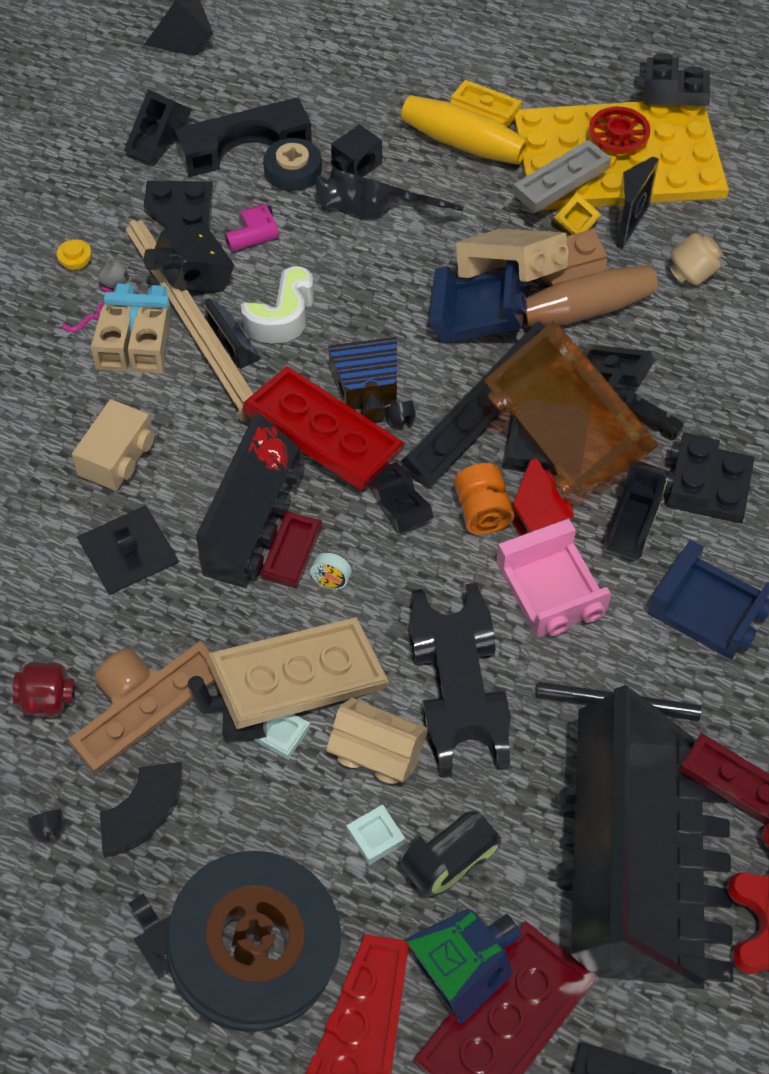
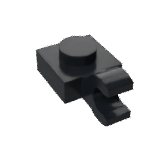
M142 894L128 903L131 913L144 931L134 938V942L159 980L170 972L166 955V939L170 915L160 921L145 895Z

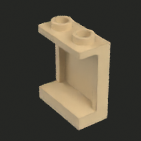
M497 229L456 242L459 277L471 278L506 266L507 260L518 261L519 278L523 282L560 271L568 266L569 251L566 232Z

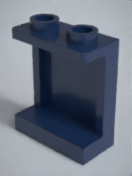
M507 260L506 269L461 279H455L448 266L435 269L429 323L441 343L448 344L522 329L523 313L527 312L525 286L529 285V281H520L518 261Z
M690 539L653 594L648 615L733 660L739 648L747 651L753 642L757 630L752 627L757 619L765 622L769 616V582L760 591L701 560L704 546Z

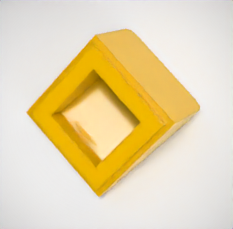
M576 192L569 197L551 220L573 235L588 231L601 214Z

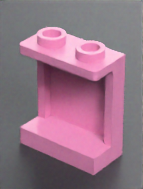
M569 518L498 544L496 564L536 638L546 634L550 636L560 635L570 625L583 620L587 623L594 622L608 611L611 592L608 587L599 588L574 545L576 530Z

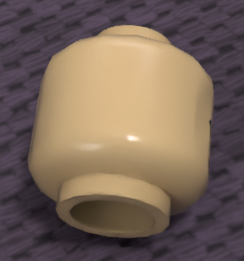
M693 233L671 251V258L674 264L670 266V270L681 283L687 280L693 285H699L721 268L720 258L723 256V253L708 234L702 236L698 233Z

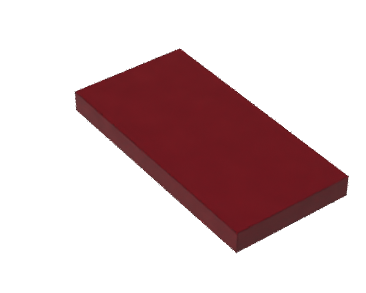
M524 921L519 928L522 937L504 949L513 971L511 977L462 1024H459L454 1015L450 1013L414 1058L413 1063L426 1074H525L595 983L597 976L527 921Z

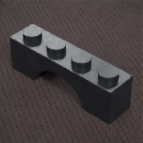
M299 97L174 128L177 152L188 178L220 170V164L224 155L232 148L242 144L262 143L271 146L273 143L285 138H300L312 143L311 121Z

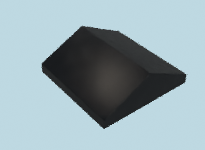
M653 156L623 172L615 217L616 247L624 248L650 207L659 158Z

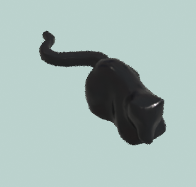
M333 168L331 169L329 179L316 176V195L322 207L341 208L353 216L362 219H372L382 215L395 198H401L415 204L451 208L457 211H463L464 209L463 206L445 200L413 193Z

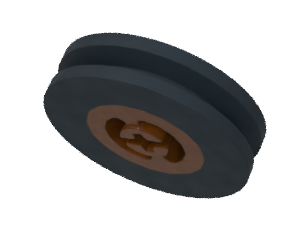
M243 851L220 857L198 870L180 891L170 915L166 939L167 963L173 982L181 996L197 1013L207 1020L237 1031L258 1032L271 1030L286 1025L302 1016L322 995L338 961L341 947V926L336 906L329 892L321 881L303 865L290 858L271 852ZM235 919L239 922L232 939V946L236 945L233 958L226 951L222 941V930L231 920ZM275 924L280 929L284 939V953L278 959L272 961L268 959V956L276 938V933L271 934ZM247 934H253L255 940L261 941L260 945L254 946L252 939H246Z

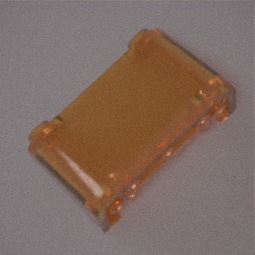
M554 320L484 380L492 390L488 397L501 412L506 408L510 410L553 462L554 468L558 473L553 479L566 495L573 492L577 496H581L629 467L631 462L641 460L660 446L582 350Z

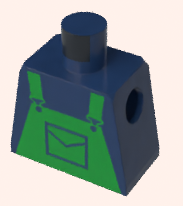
M466 909L411 935L405 941L414 962L459 1024H462L511 977L513 971L504 949L521 938L522 934L508 914H505L486 927L474 910Z

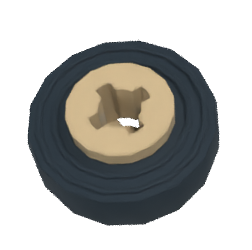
M285 138L279 140L267 148L263 158L265 176L271 184L279 189L289 191L305 189L312 186L316 182V176H320L322 172L320 151L313 143L305 139Z

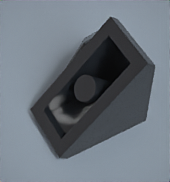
M175 0L144 45L166 51L198 55L214 34L201 1Z

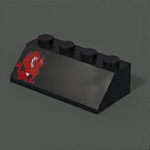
M254 413L196 534L203 576L247 589L252 577L257 578L264 562L262 553L265 546H272L278 530L276 522L279 515L284 516L286 511H288L291 503V494L289 493L292 486H299L304 474V464L300 463L299 447L262 415Z

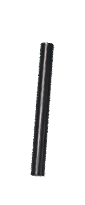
M538 681L536 698L589 705L614 692ZM641 696L667 717L694 721L700 720L701 705Z

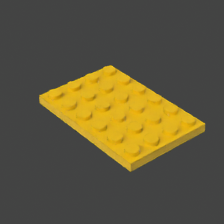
M644 101L529 108L520 109L515 115V132L526 138L529 142L527 152L525 154L522 153L523 160L521 163L524 178L585 141H591L588 132L590 120L602 109L616 106L631 108L641 113L650 124L651 132L646 147L637 151L635 155L617 154V156H612V153L603 151L611 157L609 169L541 210L560 209L569 197L576 192L593 207L618 205L623 172L653 156L659 158L651 203L727 198L729 188L705 106L644 105ZM625 116L626 118L630 119L631 121H634V120H635V119H633V118H630V117ZM604 118L598 121V123L607 126ZM641 124L633 128V130L643 129ZM594 128L595 133L605 132L600 129ZM644 135L634 136V137H636V138H638V139H642V138L644 137Z

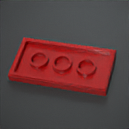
M288 366L244 401L242 412L251 418L254 413L262 415L296 444L301 451L361 491L399 455L405 442Z

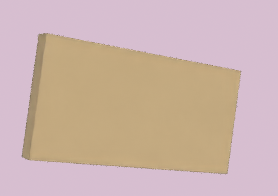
M357 617L209 653L207 663L236 729L385 689L389 683Z

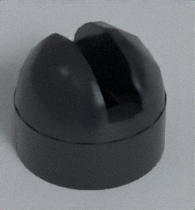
M413 400L396 403L385 408L388 421L397 429H402L404 422L407 428L411 427L416 419Z
M61 808L27 818L30 831L39 842L48 843L46 834L48 831L53 832L55 840H58L63 834L65 824Z

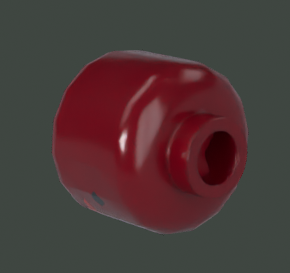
M31 662L23 667L22 672H16L14 675L13 704L19 705L24 715L57 717L64 711L66 703H73L75 679L67 678V671L62 664Z

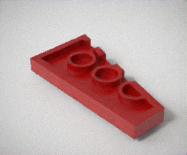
M365 934L342 987L343 991L334 1011L330 1015L325 1027V1033L316 1054L313 1055L306 1074H392L409 952L405 940Z

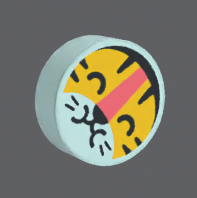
M321 553L316 556L310 569L312 578L319 585L337 590L346 586L352 572L349 563L341 556L333 553Z

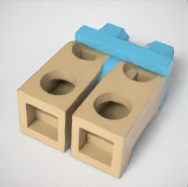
M118 283L113 293L105 292L104 305L101 309L91 344L96 369L128 371L130 362L132 372L164 374L165 351L172 322L170 301L165 286L152 285L148 289L147 295L136 294L135 287L130 284Z

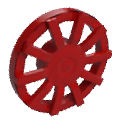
M616 106L598 111L590 120L588 132L589 139L601 150L612 153V156H617V154L635 155L637 151L646 147L651 128L648 120L638 111ZM625 116L630 117V118H633V119H635V120H634V121H631L630 119L626 118ZM604 118L607 126L598 123V121ZM638 124H641L643 128L641 130H633ZM594 128L600 129L605 132L595 133ZM644 135V137H643L642 139H638V138L634 137V136Z

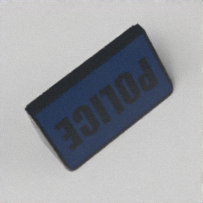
M205 299L206 320L236 367L241 369L259 361L261 356L232 314L212 299Z

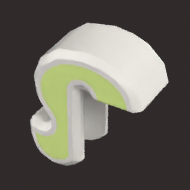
M292 266L283 270L276 307H270L267 304L242 303L241 313L244 332L254 340L270 344L285 343L299 337L306 327L305 305L311 306L314 303L313 276L311 272L301 266Z

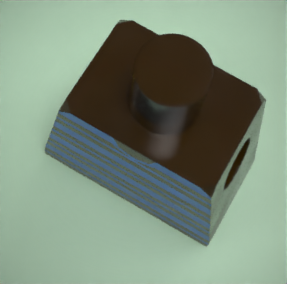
M396 337L329 345V368L343 403L354 410L363 409L364 416L373 422L383 419L386 416L385 405L397 403Z

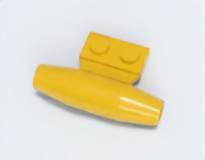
M465 80L452 94L450 103L410 95L406 99L401 111V119L432 139L480 158L519 165L523 160L522 153L525 154L528 149V140L508 128L514 121L515 115L521 109L522 101Z

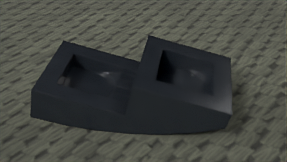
M397 462L387 465L367 485L384 514L399 532L434 518L431 505L415 490L412 476Z

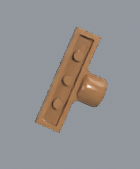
M201 641L158 671L149 669L136 652L129 648L115 652L95 671L96 683L111 700L112 705L108 710L68 739L71 747L94 775L194 700L187 685L190 678L194 676L202 677L207 689L216 683L207 663L208 655L211 652Z

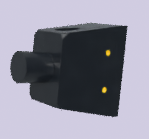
M205 223L164 229L159 235L155 248L147 249L144 253L145 267L148 270H161L169 284L175 289L221 292L225 289L235 266Z

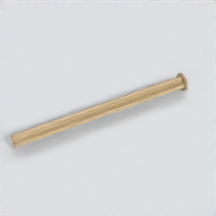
M131 220L129 222L130 225L126 228V232L144 259L145 251L147 249H154L157 242L142 220L137 222L136 220ZM150 270L159 285L167 288L169 301L239 410V419L242 422L251 421L252 418L242 412L244 401L254 393L188 290L175 289L169 284L161 270Z

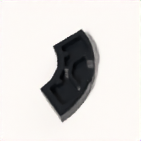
M182 762L139 767L138 781L130 796L117 807L100 812L102 853L104 858L125 853L146 842L154 835L153 832L160 827L168 815L172 814L182 789Z

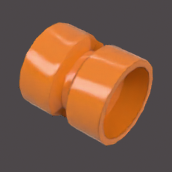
M480 463L469 466L457 474L454 479V487L458 501L462 505L461 511L466 528L470 533L482 535L498 532L511 524L514 520V511L510 498L506 493L502 472L498 466L491 463Z

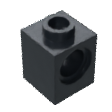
M360 124L331 143V165L333 169L364 177L382 164V140Z

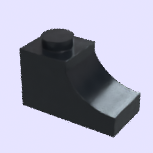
M147 90L124 151L155 165L166 147L176 139L174 128L186 126L192 109L151 90Z

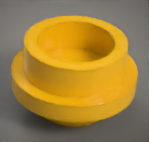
M78 239L68 240L57 249L59 263L69 270L84 268L92 256L88 243Z

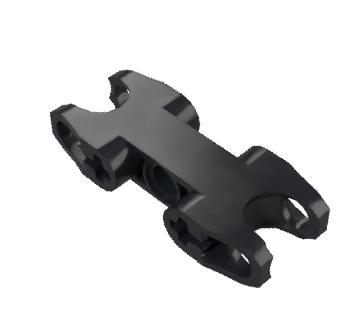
M477 583L465 584V606L460 612L452 615L439 614L433 610L427 601L426 593L423 589L412 590L410 640L414 663L434 662L438 685H441L439 689L440 698L422 700L424 727L428 729L426 739L435 758L440 777L452 776L453 749L458 743L466 740H476L486 745L492 754L497 770L509 769L510 765L509 727L511 716L506 693L504 690L485 692L478 658L495 655L496 647L491 613L484 602Z

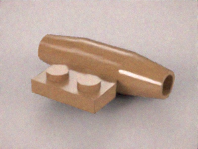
M595 229L566 236L569 251L568 266L560 271L540 277L541 282L544 281L550 287L526 298L527 312L523 313L522 325L525 329H529L538 321L545 327L567 325L620 310L657 291L658 281L656 273L650 265L606 270L608 256Z

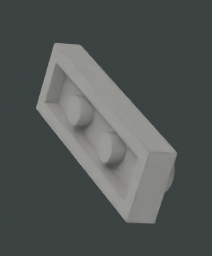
M587 140L513 184V195L532 212L536 213L609 169L611 157L590 140Z

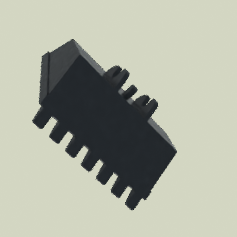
M627 685L615 688L614 693L578 710L576 786L564 788L559 791L558 803H562L561 814L565 817L575 818V833L565 834L564 843L565 846L574 848V860L559 863L556 866L555 876L559 877L558 886L560 889L573 891L571 955L591 973L600 978L676 984L685 988L704 989V980L731 983L734 981L733 964L727 961L705 958V943L731 945L733 943L732 927L727 924L704 921V906L731 908L732 898L729 896L727 888L704 885L703 872L729 873L731 871V856L728 853L703 849V836L723 838L730 836V821L724 818L703 815L702 802L727 804L729 801L679 771L696 739Z

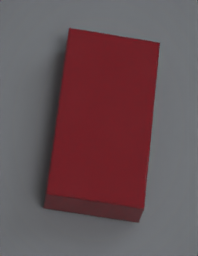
M286 511L260 572L261 579L298 589L322 530V520Z

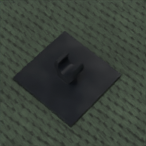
M146 505L77 536L80 545L108 595L114 594L179 563L178 558Z

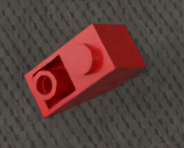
M537 458L530 460L513 502L514 520L511 523L519 536L568 518L571 522L574 519L572 506L566 498L562 499L559 495L551 472L544 470Z

